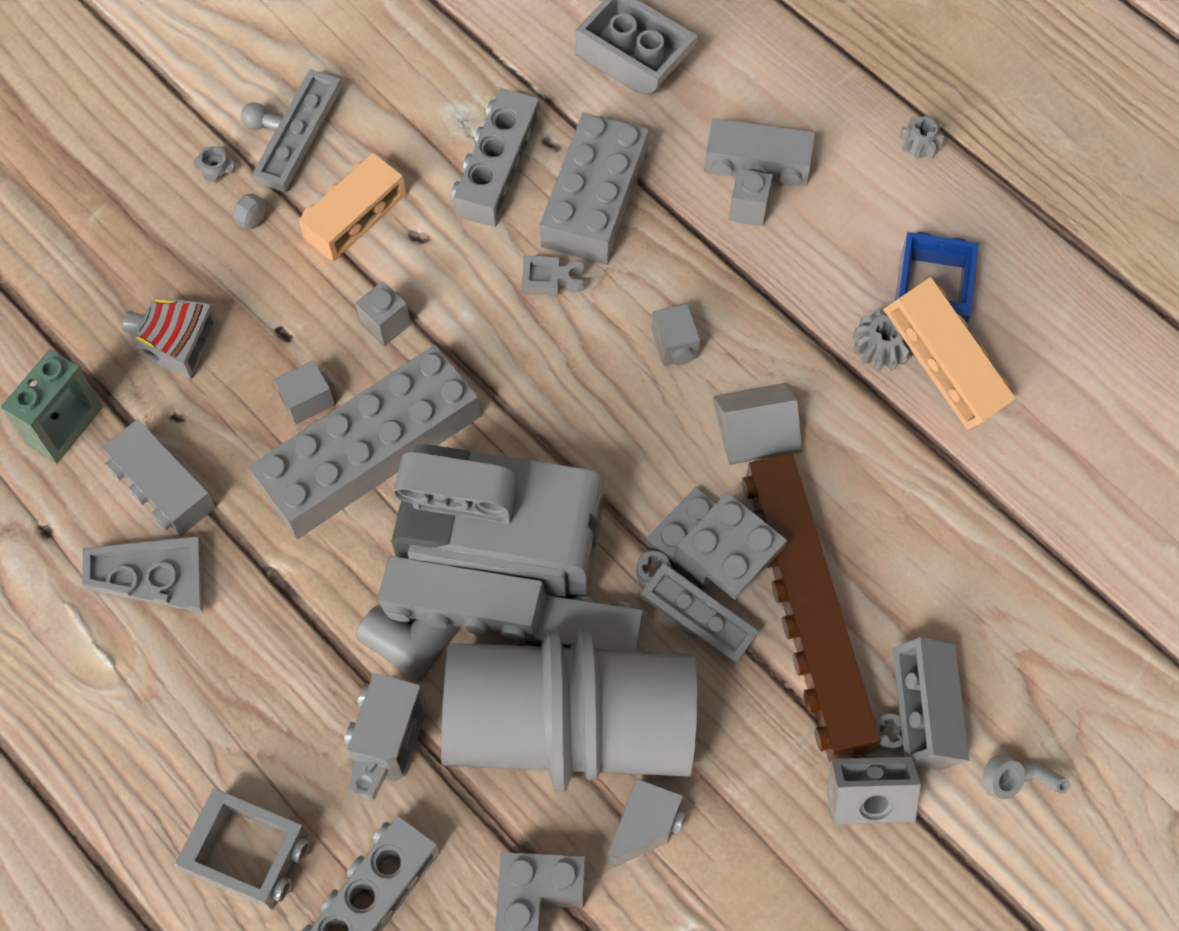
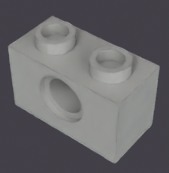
M912 757L831 759L827 798L833 823L915 822L921 784Z

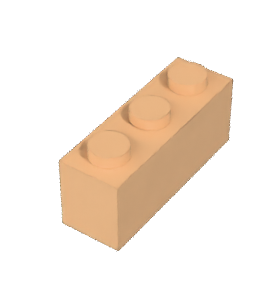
M374 153L369 155L364 161L358 162L351 170V173L339 183L333 184L322 199L315 205L305 209L302 216L298 219L304 239L334 262L406 196L403 175Z

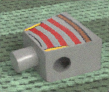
M155 298L151 301L145 315L132 311L127 312L122 327L124 332L135 335L134 343L142 357L192 380L218 321L211 304Z

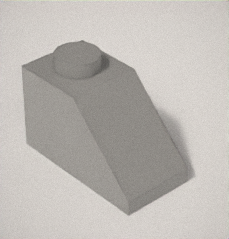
M636 779L607 855V864L616 867L667 844L671 832L679 834L687 812L680 809L683 796Z

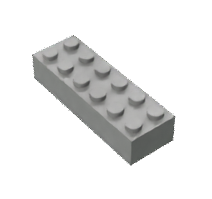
M433 345L249 465L248 468L256 486L298 540L396 474L399 470L402 455L407 452H413L414 446L418 444L438 446L480 418L478 396L438 347Z

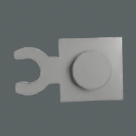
M524 256L522 294L558 295V286H564L571 292L583 291V280L573 279L571 276L575 274L584 275V264L581 262H570L566 266H560L559 257Z

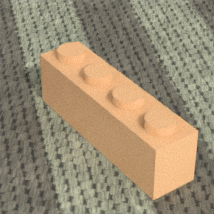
M931 276L883 309L967 430L985 422L1016 399L1010 391L1007 380L998 374L989 361L986 350L975 341L968 331L965 320L954 311L947 300L944 290L934 282Z

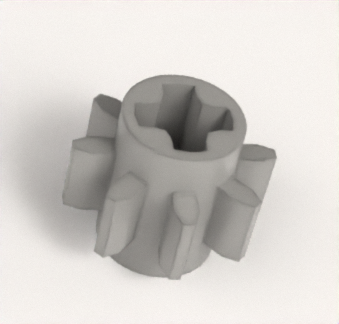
M928 115L917 119L911 117L908 127H903L900 139L905 141L902 150L904 152L908 151L915 159L926 156L933 158L936 148L942 147L945 136L939 134L942 124L936 123Z

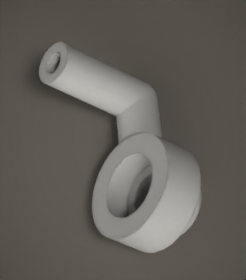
M998 755L991 759L986 765L982 776L985 789L1001 799L1013 797L1020 791L1024 781L1033 779L1059 794L1065 793L1069 788L1068 779L1042 764L1034 762L1022 765L1007 755Z

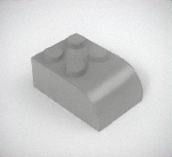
M603 0L576 29V56L633 91L651 94L696 46L698 35L639 0Z

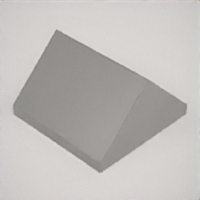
M785 384L713 397L729 465L802 451L797 399Z

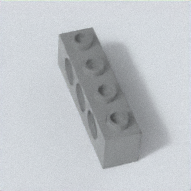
M500 88L496 99L489 101L484 127H478L474 139L475 148L473 153L466 155L463 163L462 179L460 182L456 181L451 191V201L455 205L456 217L496 227L540 120L539 98Z
M396 816L391 824L385 822L376 832L372 840L375 845L367 856H359L350 866L346 875L349 879L340 891L335 889L327 896L320 908V911L323 912L313 926L308 924L302 931H330L337 925L347 926L348 931H382L440 854L437 844L399 816ZM397 857L401 860V864L395 873L391 875L380 873V865L384 859ZM368 890L375 893L374 902L369 908L360 910L354 907L355 897L360 892Z

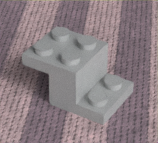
M695 487L646 538L645 544L653 551L664 553L669 558L671 566L700 590L704 591L714 582L736 600L784 549L787 540L728 492L715 503Z

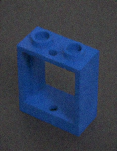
M907 232L901 252L895 301L908 291L911 260L960 267L962 272L958 302H948L954 311L968 324L971 317L979 243L969 242L962 238L950 239L932 236L925 232Z

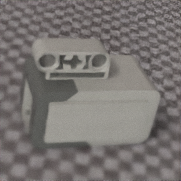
M418 444L414 446L413 452H407L402 455L393 495L401 500L391 540L396 557L542 581L546 595L572 600L578 596L587 597L594 551L604 508L603 477L600 474L587 469L430 444Z

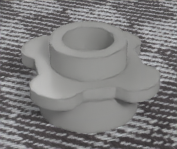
M220 146L204 148L194 160L195 167L202 170L204 179L207 182H216L218 177L223 176L225 173H231L235 169L234 161L227 158L224 148Z

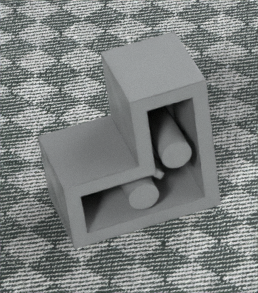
M501 852L495 931H540L542 906L583 908L585 856Z

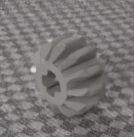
M876 309L872 313V317L864 315L860 320L859 326L855 328L853 334L854 341H856L854 351L855 354H863L861 359L863 365L872 361L875 363L876 371L881 369L883 364L892 371L896 368L897 363L904 365L908 361L912 350L887 314L883 315Z

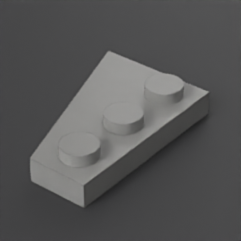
M197 536L83 548L82 584L86 590L203 613L201 540Z

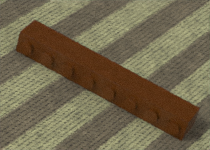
M793 453L749 462L746 477H742V486L746 499H752L755 511L752 512L787 540L784 549L766 568L772 567L776 579L772 581L774 598L777 604L783 603L786 616L782 617L783 629L786 638L793 639L797 651L793 653L796 673L798 676L804 675L807 689L803 692L806 708L809 713H815L818 727L814 729L817 746L820 751H826L829 762H831V759H845L875 752L881 742Z

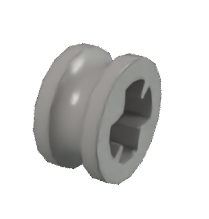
M648 551L639 557L636 577L643 587H646L652 579L650 572L644 573V571L648 570L649 563H657V568L664 563L671 568L669 558L664 553Z
M893 713L880 716L875 722L881 740L877 749L884 753L898 752L903 748L900 716ZM886 724L891 725L893 731H899L900 733L894 742H889L888 736L880 734V731L883 732Z

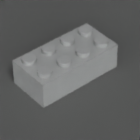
M582 112L540 222L542 248L608 265L648 153L649 129Z

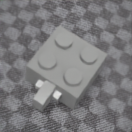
M373 672L370 684H364L359 693L357 706L361 710L356 723L350 722L344 738V746H348L347 751L354 763L349 791L355 796L369 800H375L385 779L397 781L406 775L427 712L426 702L420 685Z

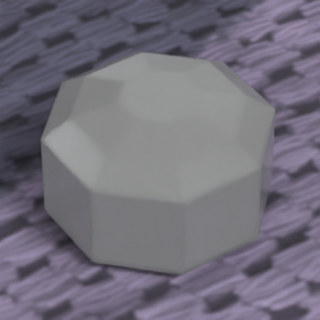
M254 193L244 195L236 204L233 212L235 223L245 230L257 227L266 213L265 201Z

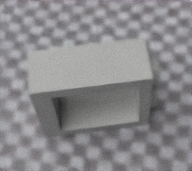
M213 788L175 865L185 874L269 910H273L276 901L282 902L287 895L291 884V879L288 876L294 863L299 864L306 855L309 847V840L306 839L308 833L303 825ZM232 811L286 833L285 839L260 889L205 866Z

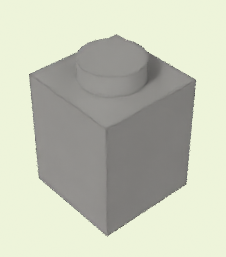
M738 168L731 198L730 221L763 227L770 195L772 174Z
M383 281L355 303L361 325L384 347L411 325L407 303Z
M688 303L653 311L652 332L663 366L673 363L675 365H683L689 363L694 358H698L700 338Z
M314 360L274 379L279 396L295 425L335 406L331 394L332 391L336 390L334 382L327 370L320 372Z

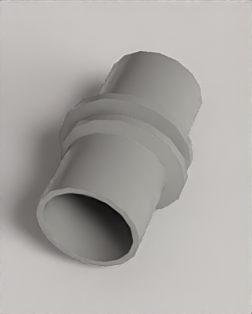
M580 628L576 632L570 648H563L558 630H547L541 647L466 643L448 644L442 708V766L548 770L553 788L558 792H566L574 772H584L587 780H598L600 773L685 777L691 775L697 723V671L694 654L598 650L595 648L590 629Z

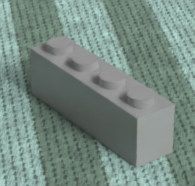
M389 556L377 601L384 613L396 621L408 622L410 618L424 620L427 625L436 628H447L448 625L462 627L463 630L471 634L484 635L488 631L499 633L505 639L521 642L524 641V638L537 639L547 595L542 581Z

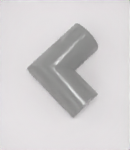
M377 605L361 621L356 637L358 641L420 682L461 627L448 625L447 628H436L427 625L424 620L418 619L410 627L404 622L389 618L383 609Z

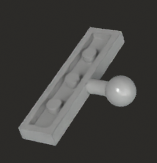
M310 69L283 118L269 114L267 109L257 102H251L244 106L241 112V119L246 127L258 130L265 126L276 130L252 173L255 183L286 193L342 89L340 78Z

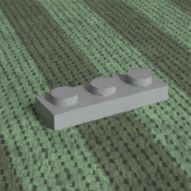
M664 563L640 594L642 599L734 665L759 632Z

